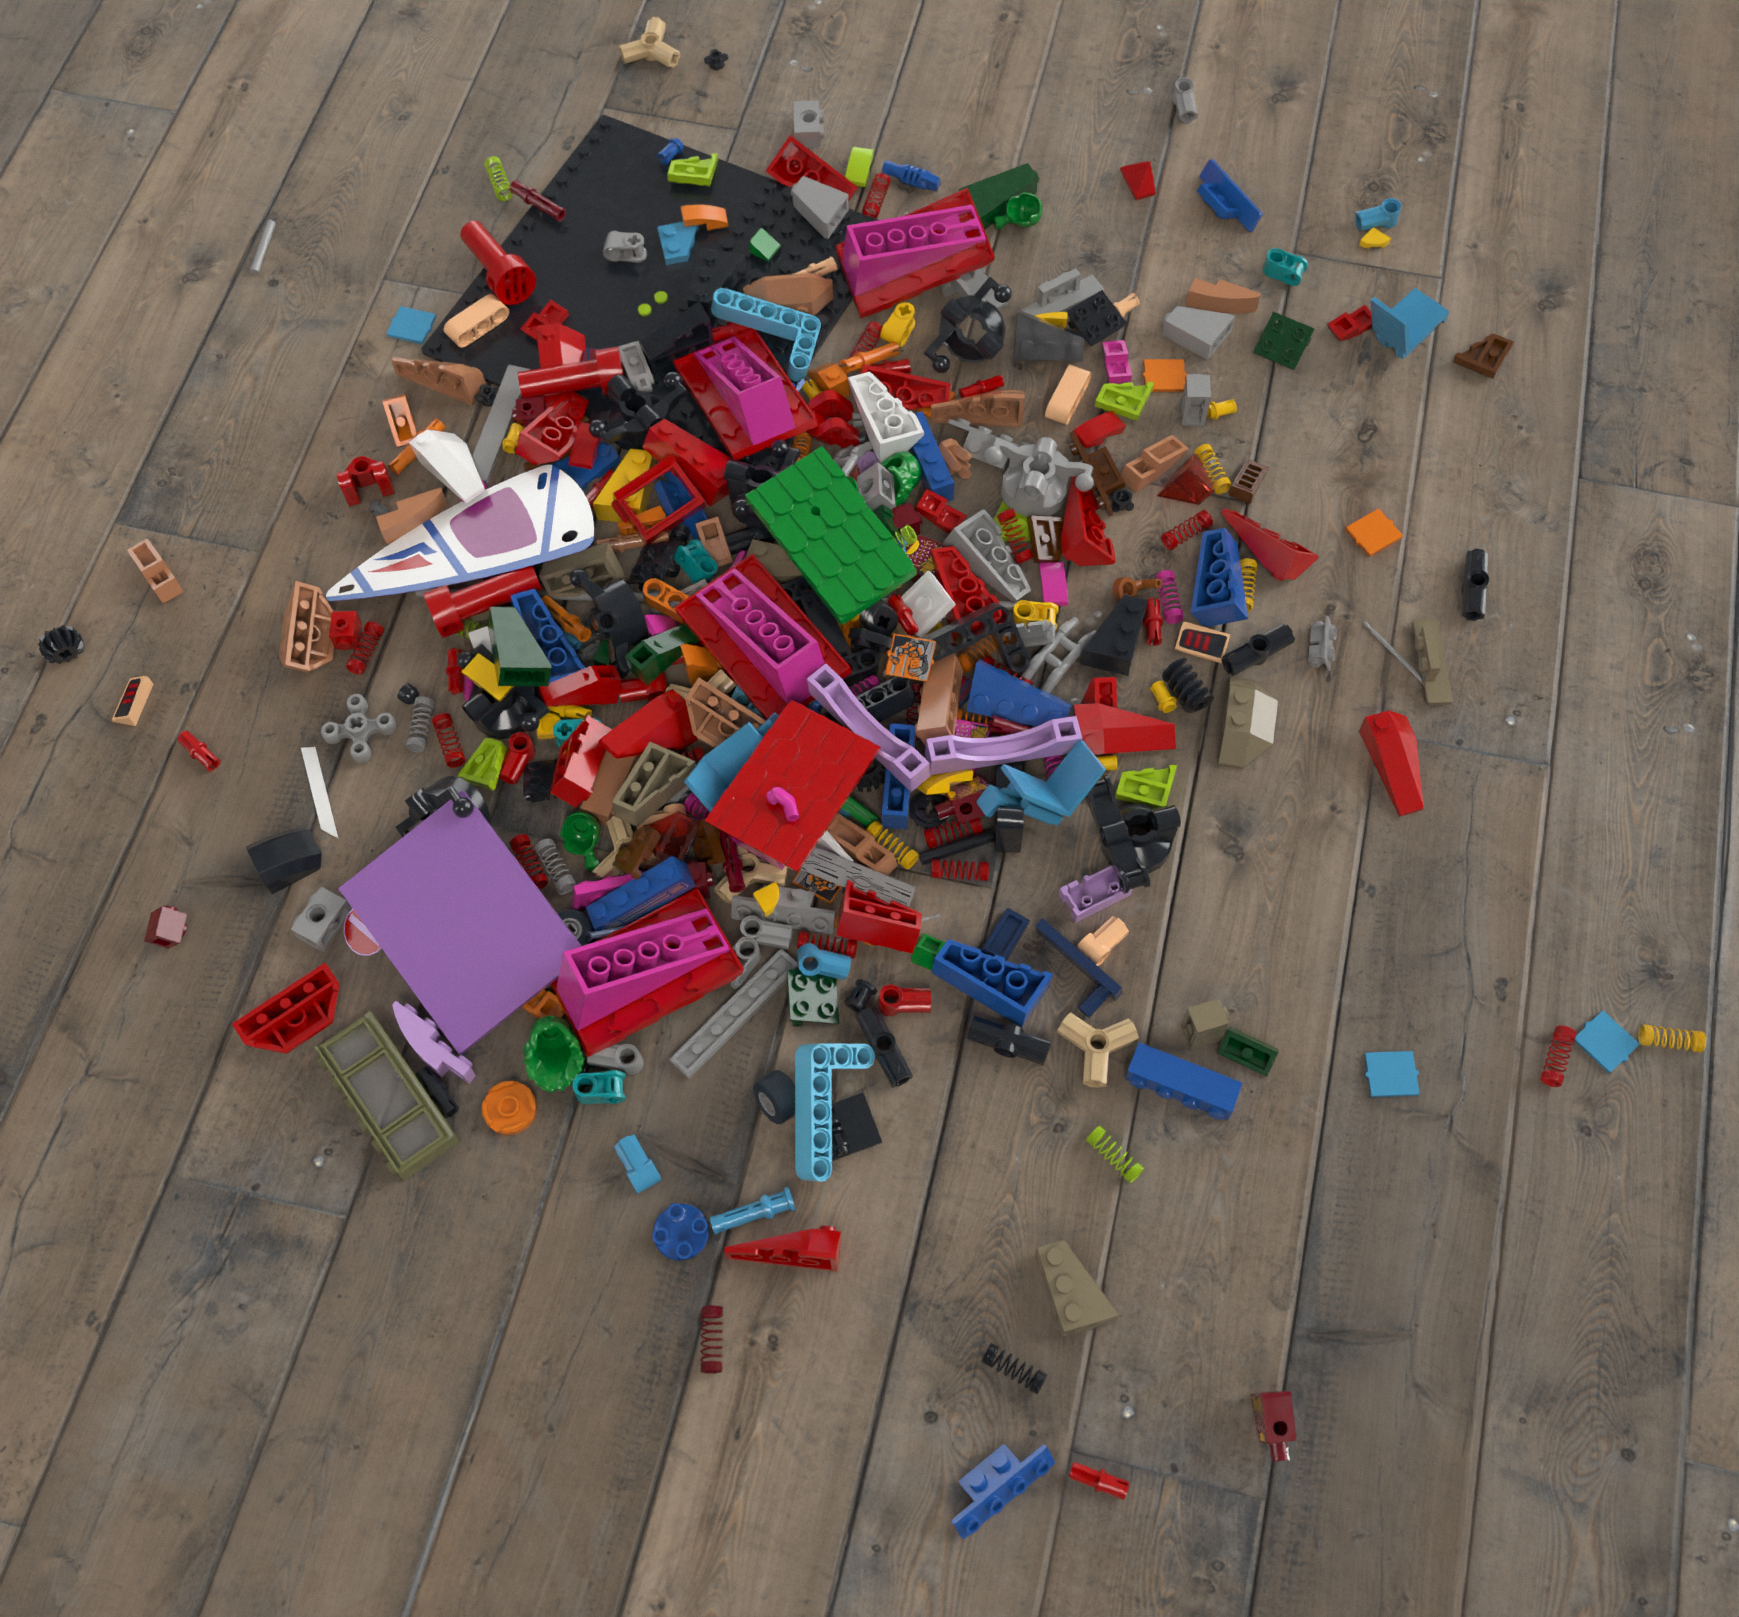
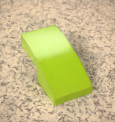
M852 148L845 177L856 186L866 187L870 166L874 157V149Z

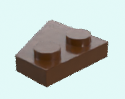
M1492 333L1485 337L1483 341L1471 345L1466 352L1462 354L1458 352L1454 356L1453 363L1494 379L1512 349L1514 341Z
M1031 515L1027 522L1034 563L1058 562L1062 554L1061 533L1064 517Z
M701 819L692 842L697 861L705 862L706 865L725 863L726 859L720 844L719 829L706 823L705 819Z
M647 825L637 829L630 843L617 853L616 860L612 865L618 871L638 880L642 875L638 868L642 860L645 862L649 861L661 834Z

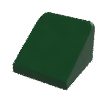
M607 640L601 642L593 656L595 666L612 665L611 652Z

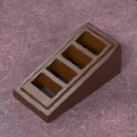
M1247 459L1231 486L1229 496L1251 504L1269 467ZM1246 472L1257 476V478L1246 474Z

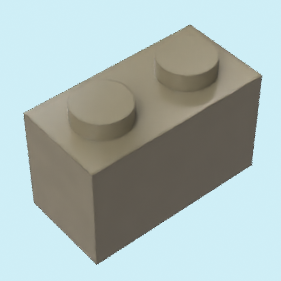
M1219 999L1187 1008L1181 1028L1190 1050L1221 1041L1229 1024L1228 1022H1230V1016L1227 1008L1221 1006Z

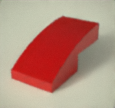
M550 300L539 315L535 312L522 326L521 331L538 342L537 325L562 324L570 314L565 308Z
M1363 305L1351 314L1343 313L1329 322L1327 327L1340 342L1354 338L1372 329L1371 311L1366 305Z
M1113 411L1086 421L1073 431L1080 443L1085 448H1090L1103 444L1106 437L1123 433L1126 426Z
M581 422L572 446L569 466L592 469L597 459L598 445L601 438L591 436L589 423Z
M926 489L916 506V510L935 526L950 534L955 527L965 521L967 515L946 505L948 499Z

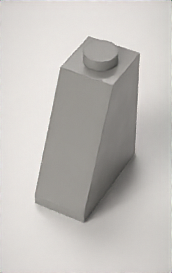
M804 176L792 188L793 206L824 238L829 239L849 210L848 194Z
M1177 306L1171 313L1168 312L1162 321V325H1164L1162 335L1208 360L1231 333L1235 316Z

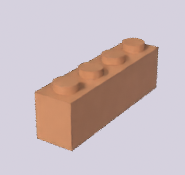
M955 653L931 664L928 681H924L923 686L920 688L921 704L918 705L919 719L918 723L915 724L916 736L921 738L924 746H926V739L948 735L955 736L963 669Z
M606 751L592 786L593 792L587 801L583 800L580 807L581 812L592 815L599 824L607 826L606 822L615 816L612 801L640 756L616 759Z

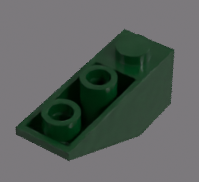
M681 624L643 640L625 655V659L631 673L648 686L682 656L680 645H695L699 639L686 624Z

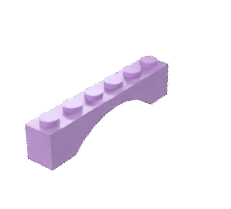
M826 663L807 678L809 693L839 723L881 747L875 758L910 792L930 777V763L915 748L886 730L863 707L843 679Z
M1077 716L1053 719L1029 730L1001 737L965 738L948 735L926 739L925 757L930 763V775L1068 754L1078 740H1082Z

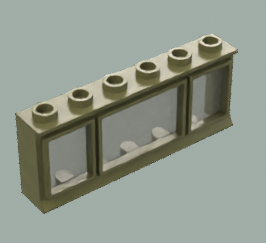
M371 1010L320 1046H315L320 1055L316 1058L317 1062L324 1071L330 1070L333 1076L329 1080L338 1092L344 1091L347 1096L343 1099L344 1103L352 1113L355 1110L361 1117L357 1120L358 1124L365 1134L369 1131L375 1138L371 1141V1144L379 1155L382 1153L386 1155L388 1161L385 1162V1165L393 1176L399 1174L405 1181L460 1142Z

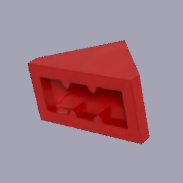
M1141 161L1120 167V171L1135 200L1156 195L1151 161Z
M1116 677L1092 678L1081 704L1100 703L1117 708Z

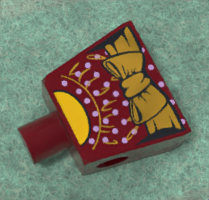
M918 536L915 543L909 544L906 547V555L917 569V575L910 580L916 583L927 571L936 577L931 549L949 546L924 536Z
M981 775L973 777V781H964L950 788L949 793H945L947 801L934 806L939 820L953 815L958 823H963L985 816L977 804V800L988 787L987 782Z
M1291 1391L1251 1394L1259 1442L1269 1444L1272 1462L1290 1460L1287 1442L1296 1441ZM1275 1422L1278 1424L1279 1430L1276 1434L1273 1431V1425Z

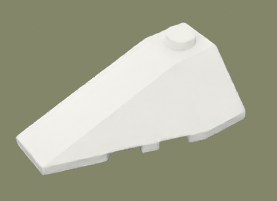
M871 372L848 377V382L868 438L879 463L891 457L894 453L908 451L924 436V431L916 415L912 411L908 412L898 398L892 397L887 392V388Z
M427 429L409 442L419 463L466 504L485 491L469 448L457 435Z

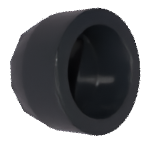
M406 683L399 690L397 698L403 703L411 705L419 697V691L410 683Z

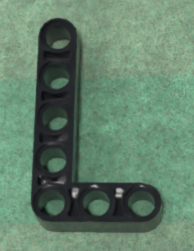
M999 603L988 604L922 637L923 639L936 641V649L932 658L934 663L992 635L1000 656L1007 667L1015 672H1023L1030 665L1029 654L1010 611ZM1001 610V618L998 621H993L994 612ZM979 621V629L976 632H971L972 623ZM953 632H957V640L953 643H949L948 639L950 634ZM1011 632V639L1003 643L1002 638L1004 634ZM1016 654H1020V661L1013 665L1012 658Z
M898 676L856 697L879 723L911 707L916 701V696L909 679ZM828 711L821 714L829 720L839 724L840 726H843Z
M1022 761L1005 763L1007 766L1022 771ZM1003 764L996 765L995 787L1007 789L1010 780L1001 769ZM1002 805L997 807V812H995V852L1021 853L1024 828L1023 807H1005Z

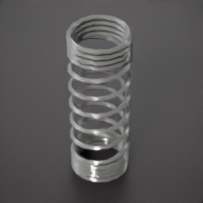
M420 696L415 699V709L413 710L412 721L410 722L411 727L409 728L410 733L407 735L408 739L405 745L412 752H423L426 748V740L423 738L428 737L424 732H428L429 729L425 726L430 725L428 720H431V716L429 715L433 713L432 710L435 704L429 697ZM416 715H425L428 716L429 719L420 718ZM415 721H424L427 722L428 725L419 724ZM414 727H423V728H426L427 730H426V731H422V730H418V729H416V728H414ZM413 733H422V734H424V735H426V736H425V737H421V736H417V735H415V734H413Z
M553 839L541 840L534 849L538 856H540L543 866L546 867L552 883L555 884V889L558 894L571 892L576 883L572 875H567L569 870L565 869L566 864H561L563 858H559L560 853L556 852L557 847ZM558 854L556 858L546 861L549 857ZM561 860L558 864L550 866L553 862ZM564 865L562 869L552 872L557 867ZM567 871L564 875L556 877L559 873Z

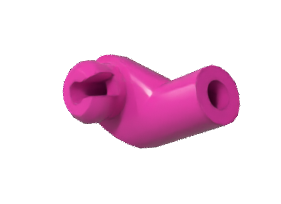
M773 787L772 790L767 792L766 797L769 803L775 805L779 802L783 806L787 821L792 822L799 819L795 798L781 787Z

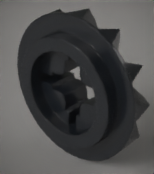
M923 792L917 794L909 805L910 818L916 823L917 827L922 826L926 829L936 827L938 829L939 825L944 822L946 823L948 817L939 820L937 813L932 812L930 818H927L926 812L922 810H927V806L931 803V807L935 811L934 806L947 801V799L941 794L926 795Z

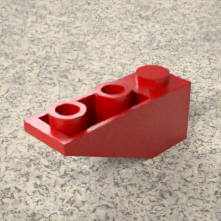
M615 665L589 666L549 683V686L539 687V693L543 703L546 706L552 707L617 704L621 678Z

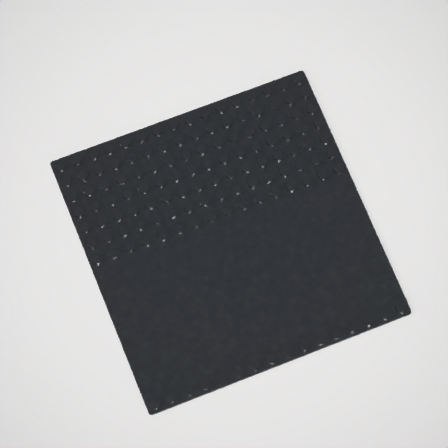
M602 115L540 194L560 207L565 208V218L562 221H557L532 205L501 244L502 249L507 255L514 254L520 256L535 273L536 286L532 294L519 304H504L509 309V315L505 321L468 346L459 347L445 334L444 326L451 318L486 295H495L488 287L486 281L487 270L483 268L423 345L421 351L424 355L440 362L476 367L483 373L485 381L500 387L508 365L528 368L530 370L540 369L538 342L522 332L521 328L534 312L539 315L550 300H553L569 312L570 315L562 325L585 335L586 348L606 349L639 341L640 344V340L688 309L687 298L703 248L745 254L747 273L739 279L734 290L744 294L743 287L747 286V280L752 276L791 275L808 268L811 263L817 264L833 257L837 270L821 276L825 279H832L833 299L815 315L820 320L821 327L812 355V361L853 300L835 251L836 245L845 241L848 225L878 221V219L849 209L829 239L824 238L793 206V196L791 195L793 187L782 185L779 181L719 158L710 186L668 181L667 173L672 161L689 159L696 156L699 157L700 161L711 159V155L684 145L683 152L676 154L665 165L661 162L664 157L662 156L658 159L657 154L669 144V139L610 116ZM710 205L725 209L728 227L707 230L706 224H700L699 230L696 231L694 236L695 241L690 249L688 261L666 265L657 226L684 222L681 206ZM760 228L765 230L780 244V248L769 261L750 253L749 241ZM611 231L640 233L644 238L643 247L647 251L646 259L640 263L610 261L606 259L603 255V249L608 233ZM659 291H663L667 294L668 299L665 303L660 304L655 301L654 295ZM640 305H650L651 313L648 316H641L638 312ZM714 317L712 321L710 320L711 328L726 325L728 321ZM756 330L787 375V368L795 341ZM675 366L654 375L652 374L654 384H651L653 392L649 393L655 394L663 400L673 391L666 387L664 378L669 372H677ZM682 380V385L689 391V389ZM599 387L598 390L584 389L575 391V393L589 401L584 416L587 415L591 422L596 419L602 420L607 426V413L610 409L608 395L604 396L602 387ZM689 391L688 395L682 398L678 405L670 412L671 423L732 458Z

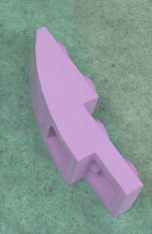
M395 1001L392 1006L399 1027L421 1060L427 1066H430L432 1071L441 1078L450 1070L470 1084L476 1076L471 1069L473 1064L462 1055L457 1058L451 1054L452 1049L441 1041L442 1037L437 1031L438 1025L427 1017L425 1020L417 1016L419 1014L418 1011L411 1005L406 1003L402 1006Z

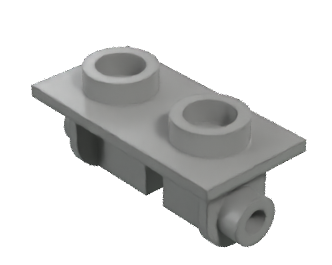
M1326 616L1325 623L1316 621L1311 626L1310 643H1319V645L1309 647L1308 662L1313 668H1318L1320 665L1325 664L1327 670L1330 671L1331 661L1335 660V649L1332 643L1337 638L1336 626L1331 624L1328 616Z
M1042 620L1029 622L1028 628H1026L1024 623L1016 624V627L1025 647L1053 644L1057 625H1052L1051 621ZM1011 632L1004 634L1006 637H1009V641L1011 639Z

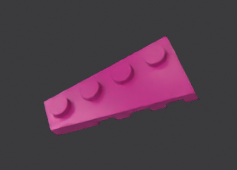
M624 875L619 877L608 876L603 880L594 882L583 881L573 887L570 909L585 911L587 906L634 878Z

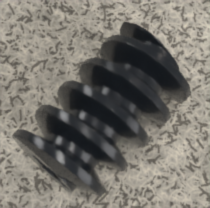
M881 599L860 613L859 620L866 628L884 636L890 635L898 625L896 612Z
M1181 658L1172 662L1165 669L1162 679L1167 682L1169 689L1173 690L1174 696L1183 705L1185 712L1194 713L1208 706L1214 700L1213 695L1205 697L1209 691L1208 688L1203 687L1199 689L1203 685V681H1195L1198 674L1196 672L1190 673L1193 667L1191 664L1185 665L1187 658Z

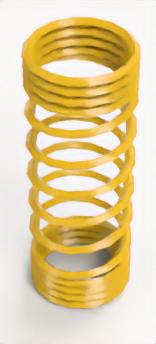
M1200 445L1194 451V455L1197 461L1200 462V466L1208 477L1207 479L1210 481L1216 494L1227 492L1232 484L1229 478L1225 477L1226 473L1222 472L1223 467H1220V463L1217 462L1218 458L1214 457L1215 453H1213L1211 445ZM1213 454V457H1212V458H1210V459H1208V460H1206V461H1202V460H1205V459L1209 458V457ZM1216 459L1211 465L1205 466L1208 461ZM1219 464L1215 469L1207 471L1212 465ZM1222 469L1219 473L1210 476L1213 471ZM1224 473L1223 477L1212 481L1217 475Z
M1244 558L1240 560L1242 573H1254L1253 577L1242 575V578L1254 579L1253 582L1243 581L1245 584H1253V587H1244V589L1253 590L1252 593L1245 592V595H1252V598L1245 596L1247 612L1253 609L1254 603L1252 599L1255 592L1253 588L1256 581L1254 577L1256 576L1257 562L1250 558Z
M874 821L866 829V832L875 839L882 831L883 825L878 821ZM888 829L882 832L878 840L875 841L879 844V841L888 833ZM893 833L886 838L883 845H881L882 847L892 839ZM898 837L892 841L887 849L888 851L898 842ZM901 842L896 847L893 853L894 856L902 848L904 842ZM906 846L899 857L895 858L896 860L898 859V863L906 870L910 869L919 857V853L914 850L907 852L909 846Z
M1646 1024L1641 1025L1639 1029L1638 1040L1640 1045L1650 1046L1654 1038V1046L1657 1047L1660 1040L1659 1030L1662 1028L1664 1030L1661 1041L1663 1048L1667 1045L1666 1031L1668 1029L1672 1032L1669 1038L1670 1049L1674 1047V1032L1676 1030L1679 1031L1676 1043L1678 1050L1682 1047L1681 1033L1683 1031L1687 1033L1684 1040V1049L1686 1051L1691 1047L1693 1052L1701 1053L1706 1046V1035L1703 1031L1690 1030L1687 1032L1686 1029L1680 1031L1678 1028L1672 1030L1670 1027L1665 1029L1662 1026L1657 1028L1655 1025Z

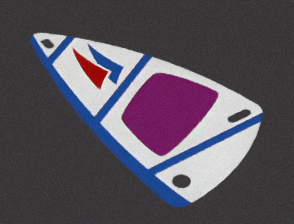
M553 465L540 466L486 489L467 504L462 501L401 536L335 584L327 592L326 599L329 601L351 600L436 588L485 578L581 552L587 549L594 540V522L590 505L578 484L565 472ZM547 473L545 488L537 489L539 475ZM576 531L578 533L573 541H562V536L566 532ZM355 586L351 591L339 593L340 587Z

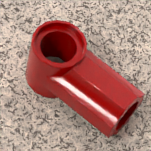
M666 673L660 674L648 686L638 678L621 680L619 690L621 702L625 703L644 699L652 701L657 696L665 693L668 687Z
M517 732L509 738V749L504 757L498 777L511 785L518 784L527 763L536 754L534 744L528 734L524 732ZM527 745L524 749L518 750L520 746Z
M892 984L886 985L880 990L878 1009L885 1016H895L898 1013H930L931 990L899 988ZM893 997L897 1002L889 1004L884 999Z

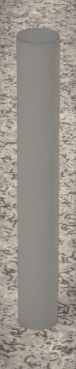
M267 220L250 269L253 275L259 274L276 225L273 220Z

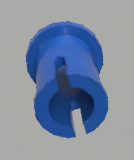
M678 138L670 139L669 144L657 154L658 159L663 156L664 158L661 162L667 165L676 154L683 152L684 145L682 141Z

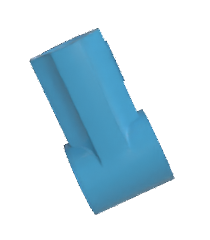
M1388 198L1380 206L1356 212L1355 221L1358 231L1379 226L1383 228L1395 227L1398 222L1401 203L1397 199Z
M811 943L802 945L797 951L798 965L803 974L807 976L820 974L842 980L848 977L851 963L850 956L820 950ZM807 957L815 958V960L812 962L804 961V959H806Z
M635 1135L626 1136L619 1140L614 1148L622 1164H624L627 1170L626 1174L637 1194L662 1181L652 1160L647 1158Z

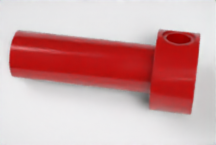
M479 221L466 223L460 231L461 240L487 270L486 281L488 287L504 304L515 305L525 301L532 294L536 286V277L532 269L520 256L514 254L507 255Z
M618 346L596 350V360L518 372V381L522 398L541 397L602 387L605 396L608 395L607 385L611 378L616 375H623L625 377Z
M533 566L503 573L453 593L450 592L447 585L425 592L423 595L437 630L443 639L464 631L465 627L462 620L489 611L490 607H499L510 603L511 595L535 589L538 592L542 588Z

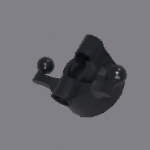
M990 276L975 295H968L958 299L952 298L940 312L942 315L939 327L940 335L924 352L932 361L933 369L937 373H945L950 368L948 357L936 354L943 345H946L952 355L964 362L970 363L992 360L1002 349L1006 333L1004 318L996 306L984 298L992 289L994 290V297L998 302H1008L1012 297V290L1008 285H999ZM968 316L971 319L978 320L981 323L982 329L987 331L977 344H975L973 339H967L960 328V325Z
M669 372L665 375L664 383L668 389L673 391L663 400L655 394L638 390L623 375H616L611 378L607 385L610 409L607 413V426L602 420H593L589 424L591 436L601 438L607 445L614 442L625 450H645L643 445L649 428L663 419L671 422L670 412L689 393L682 385L680 374Z
M783 440L774 441L770 447L774 457L783 458L786 456L779 471H775L769 466L760 465L753 467L751 464L729 460L726 464L724 478L728 484L731 510L733 515L746 525L766 527L747 503L745 495L786 468L794 465L800 456V449L788 447L787 443Z
M575 569L570 574V582L577 588H583L592 598L595 607L590 609L589 616L584 619L583 625L591 630V636H599L604 640L610 638L615 653V661L612 665H615L620 678H624L630 672L625 659V655L628 654V647L631 645L635 646L649 638L648 627L641 607L632 590L622 578L618 577L605 583L604 587L600 588L596 583L590 581L589 575L585 570ZM591 620H592V625H593V628L595 629V631L592 630V628H591V626H590Z
M481 643L471 652H461L457 656V664L464 670L478 653L494 664L493 654ZM476 685L470 694L469 700L461 705L464 712L474 722L480 732L488 737L497 739L510 738L517 732H533L537 730L540 719L550 712L548 707L538 699L534 686H514L501 702L495 700V703L491 704L494 697Z
M447 776L426 789H420L407 798L405 803L409 807V817L395 828L404 837L410 832L409 828L421 820L423 822L450 799L453 801L452 810L457 817H469L473 812L474 806L472 802L489 824H491V817L482 795L470 783L460 777ZM462 790L465 791L472 801L465 797L461 798L458 793Z

